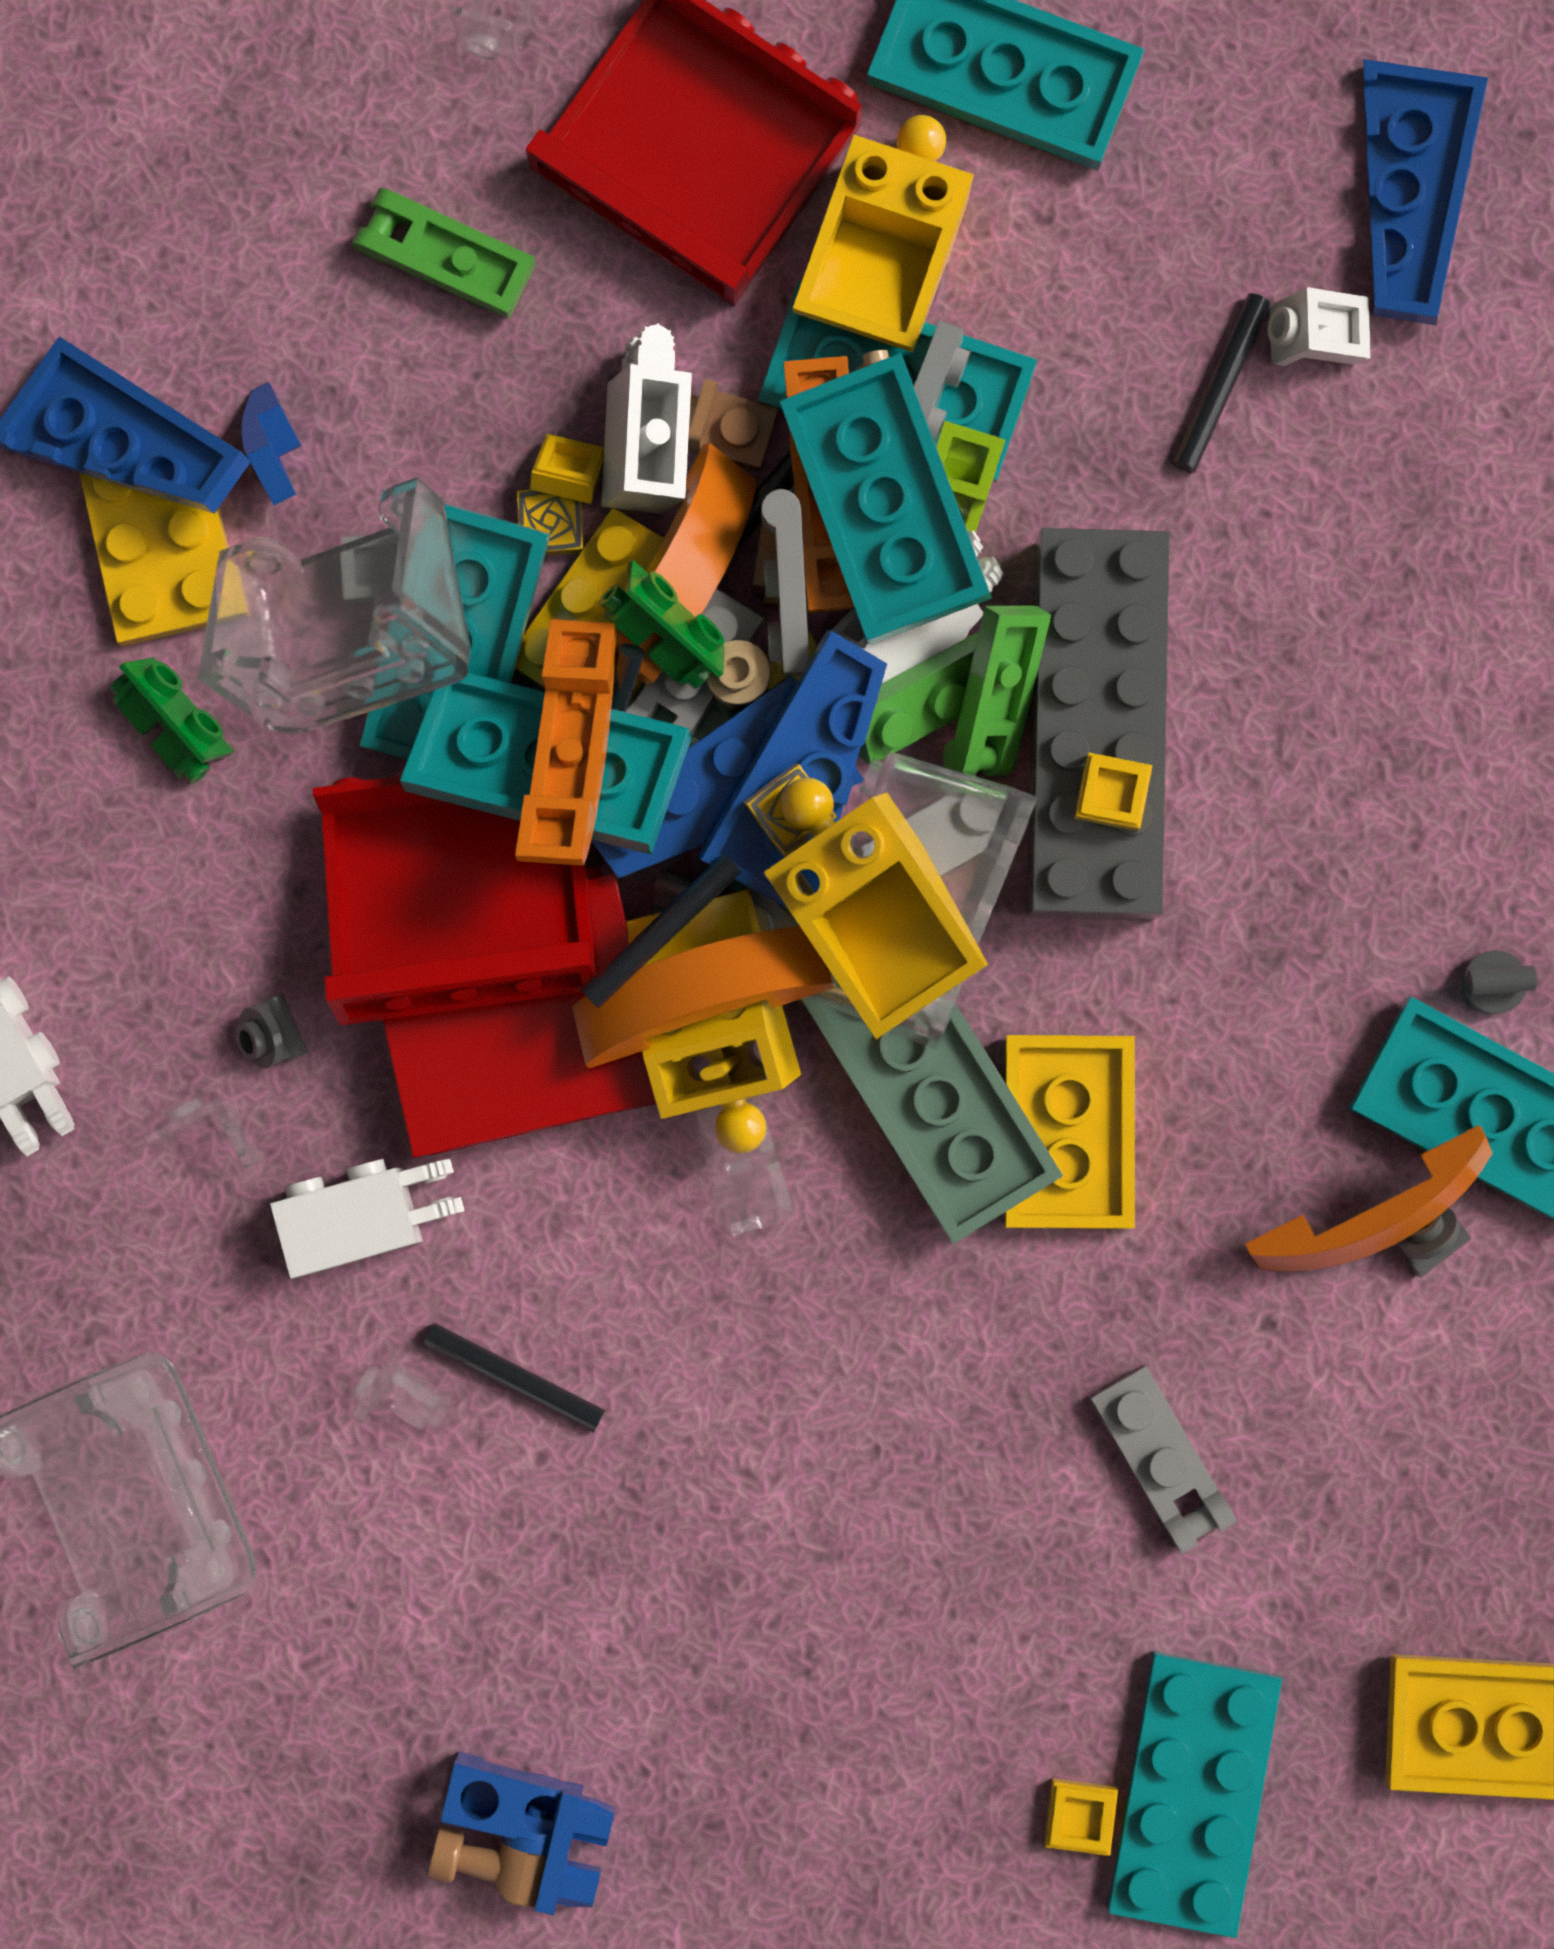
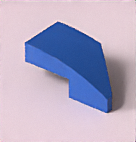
M267 382L252 390L245 406L241 434L246 456L251 461V465L273 505H276L296 495L280 457L302 445L286 417L270 382Z

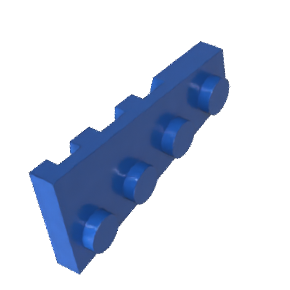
M1363 59L1374 316L1437 325L1489 77Z
M60 336L0 418V449L215 514L251 463L241 451Z
M831 630L825 632L700 851L699 859L712 865L724 853L742 872L735 878L736 880L787 908L764 873L786 856L780 854L743 802L791 765L797 763L809 778L817 779L829 788L834 800L833 812L837 816L834 821L840 820L843 806H847L854 782L852 775L860 748L864 745L886 671V662ZM813 836L810 837L808 840H806L804 843H802V844H801L800 846H798L796 849H798L799 847H801L802 845H804L806 842H808L809 840H811V839L814 838V837H813ZM804 869L801 873L816 893L820 886L819 877L814 871Z
M792 675L688 748L652 855L591 839L618 878L706 843L797 682ZM856 767L852 775V780H854L852 786L865 782V779Z

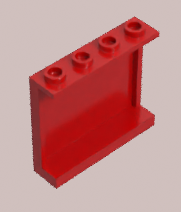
M643 0L550 133L547 134L539 129L525 150L529 167L532 171L735 307L847 147L853 135L861 127L862 105L857 102L858 97L848 85L834 77H828L824 80L806 68L805 60L793 48L781 42H777L773 46L755 34V28L747 18L731 8H725L722 12L706 0Z
M400 771L394 777L373 780L355 777L342 778L333 782L330 786L312 788L313 798L322 814L332 976L325 977L326 1002L340 1026L580 993L581 989L597 974L585 864L583 866L517 861L515 853L520 821L406 792L400 781L403 771Z
M601 867L586 868L596 972L598 973L629 944L618 879L615 874L603 876ZM582 992L383 1020L413 1158L428 1157L657 1104L644 1062L643 1052L641 1051L588 1068L585 1065L572 1009L575 1003L585 997Z

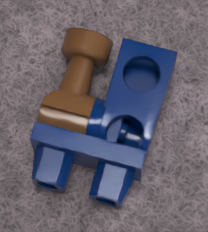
M459 1751L454 1763L441 1822L500 1835L502 1840L499 1850L463 1845L464 1833L462 1831L440 1825L427 1879L450 1883L454 1880L456 1871L497 1884L498 1891L503 1898L513 1905L535 1907L536 1912L554 1915L556 1904L569 1907L592 1908L601 1867L567 1860L572 1839L607 1847L615 1807L598 1799L582 1795L583 1785L569 1781L563 1782L547 1775L524 1772L483 1761L484 1758Z

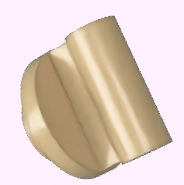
M734 640L723 644L725 647L724 674L719 678L710 670V674L707 677V683L715 695L713 698L733 712L738 706L750 704L760 698L768 688L771 678L769 657L755 644L743 640Z

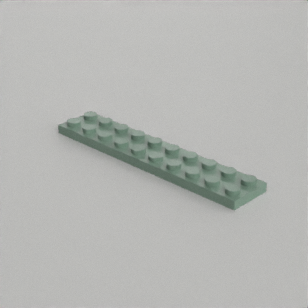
M646 684L642 685L638 689L632 700L629 702L628 708L635 702L636 698L638 697V695L640 694V692ZM715 700L693 736H691L689 747L749 704L738 706L733 712ZM659 706L651 719L673 724L677 716ZM736 879L730 883L734 892L748 888V886ZM833 975L835 988L801 999L953 1244L1063 1177V1174L949 992L878 1039H875Z

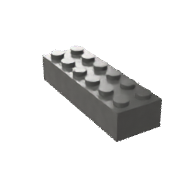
M1041 528L1035 542L1034 606H1038L1051 614L1031 699L1027 917L1153 921L1163 914L1170 531ZM1088 752L1153 765L1141 827L1138 831L1074 819L1085 759Z

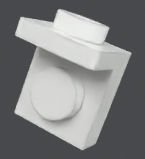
M1307 287L1273 303L1270 307L1268 337L1271 341V363L1273 365L1286 366L1299 359L1310 358L1356 365L1370 359L1369 297Z

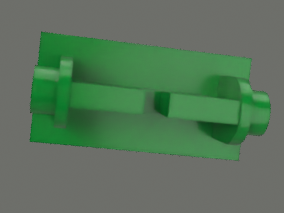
M631 560L628 563L626 588L622 590L615 584L604 593L599 601V604L606 610L604 618L609 622L615 623L616 628L636 646H639L656 632L661 638L647 649V656L673 678L677 684L684 685L687 683L695 689L707 679L710 670L720 678L724 674L725 647L723 646L724 638L716 625L706 616L698 614L695 617L678 601L674 588L662 575L654 571L648 574L634 560Z
M152 657L125 662L119 666L124 674L114 680L109 687L115 695L112 702L141 735L149 734L160 723L165 730L150 746L178 779L185 777L190 784H194L210 771V767L206 762L230 756L234 752L223 739V730L218 721L208 712L198 709L181 690V679L168 665Z

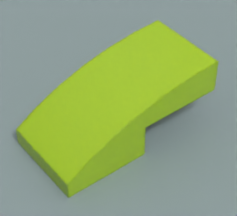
M944 421L936 448L967 531L973 530L976 533L1005 439Z

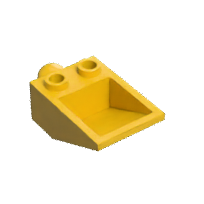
M927 115L913 116L901 125L896 138L897 149L853 135L792 310L793 313L912 353L914 352L969 200L974 174L936 162L945 150L946 134L942 125L936 119Z
M800 778L789 784L784 790L781 798V811L785 820L791 826L799 830L810 831L814 838L767 869L764 873L875 1039H878L986 967L988 963L926 849L887 792L871 797L835 822L831 816L834 809V800L829 788L817 779ZM859 831L870 834L874 840L875 846L870 856H863L864 850L860 846H853L854 837ZM804 869L812 870L818 875L820 886L816 893L801 873Z
M745 889L715 897L644 966L706 944L761 932L750 890ZM661 912L627 921L629 943ZM767 999L648 1038L650 1049L642 1051L661 1119L721 1105L722 1110L715 1121L716 1138L726 1150L738 1154L748 1153L756 1149L762 1143L766 1134V1121L763 1114L757 1107L747 1103L746 1098L782 1090L801 1075L782 1005L773 1008ZM755 1041L757 1042L761 1060L754 1054L753 1047ZM696 1056H703L711 1063L703 1068L700 1074L694 1066Z

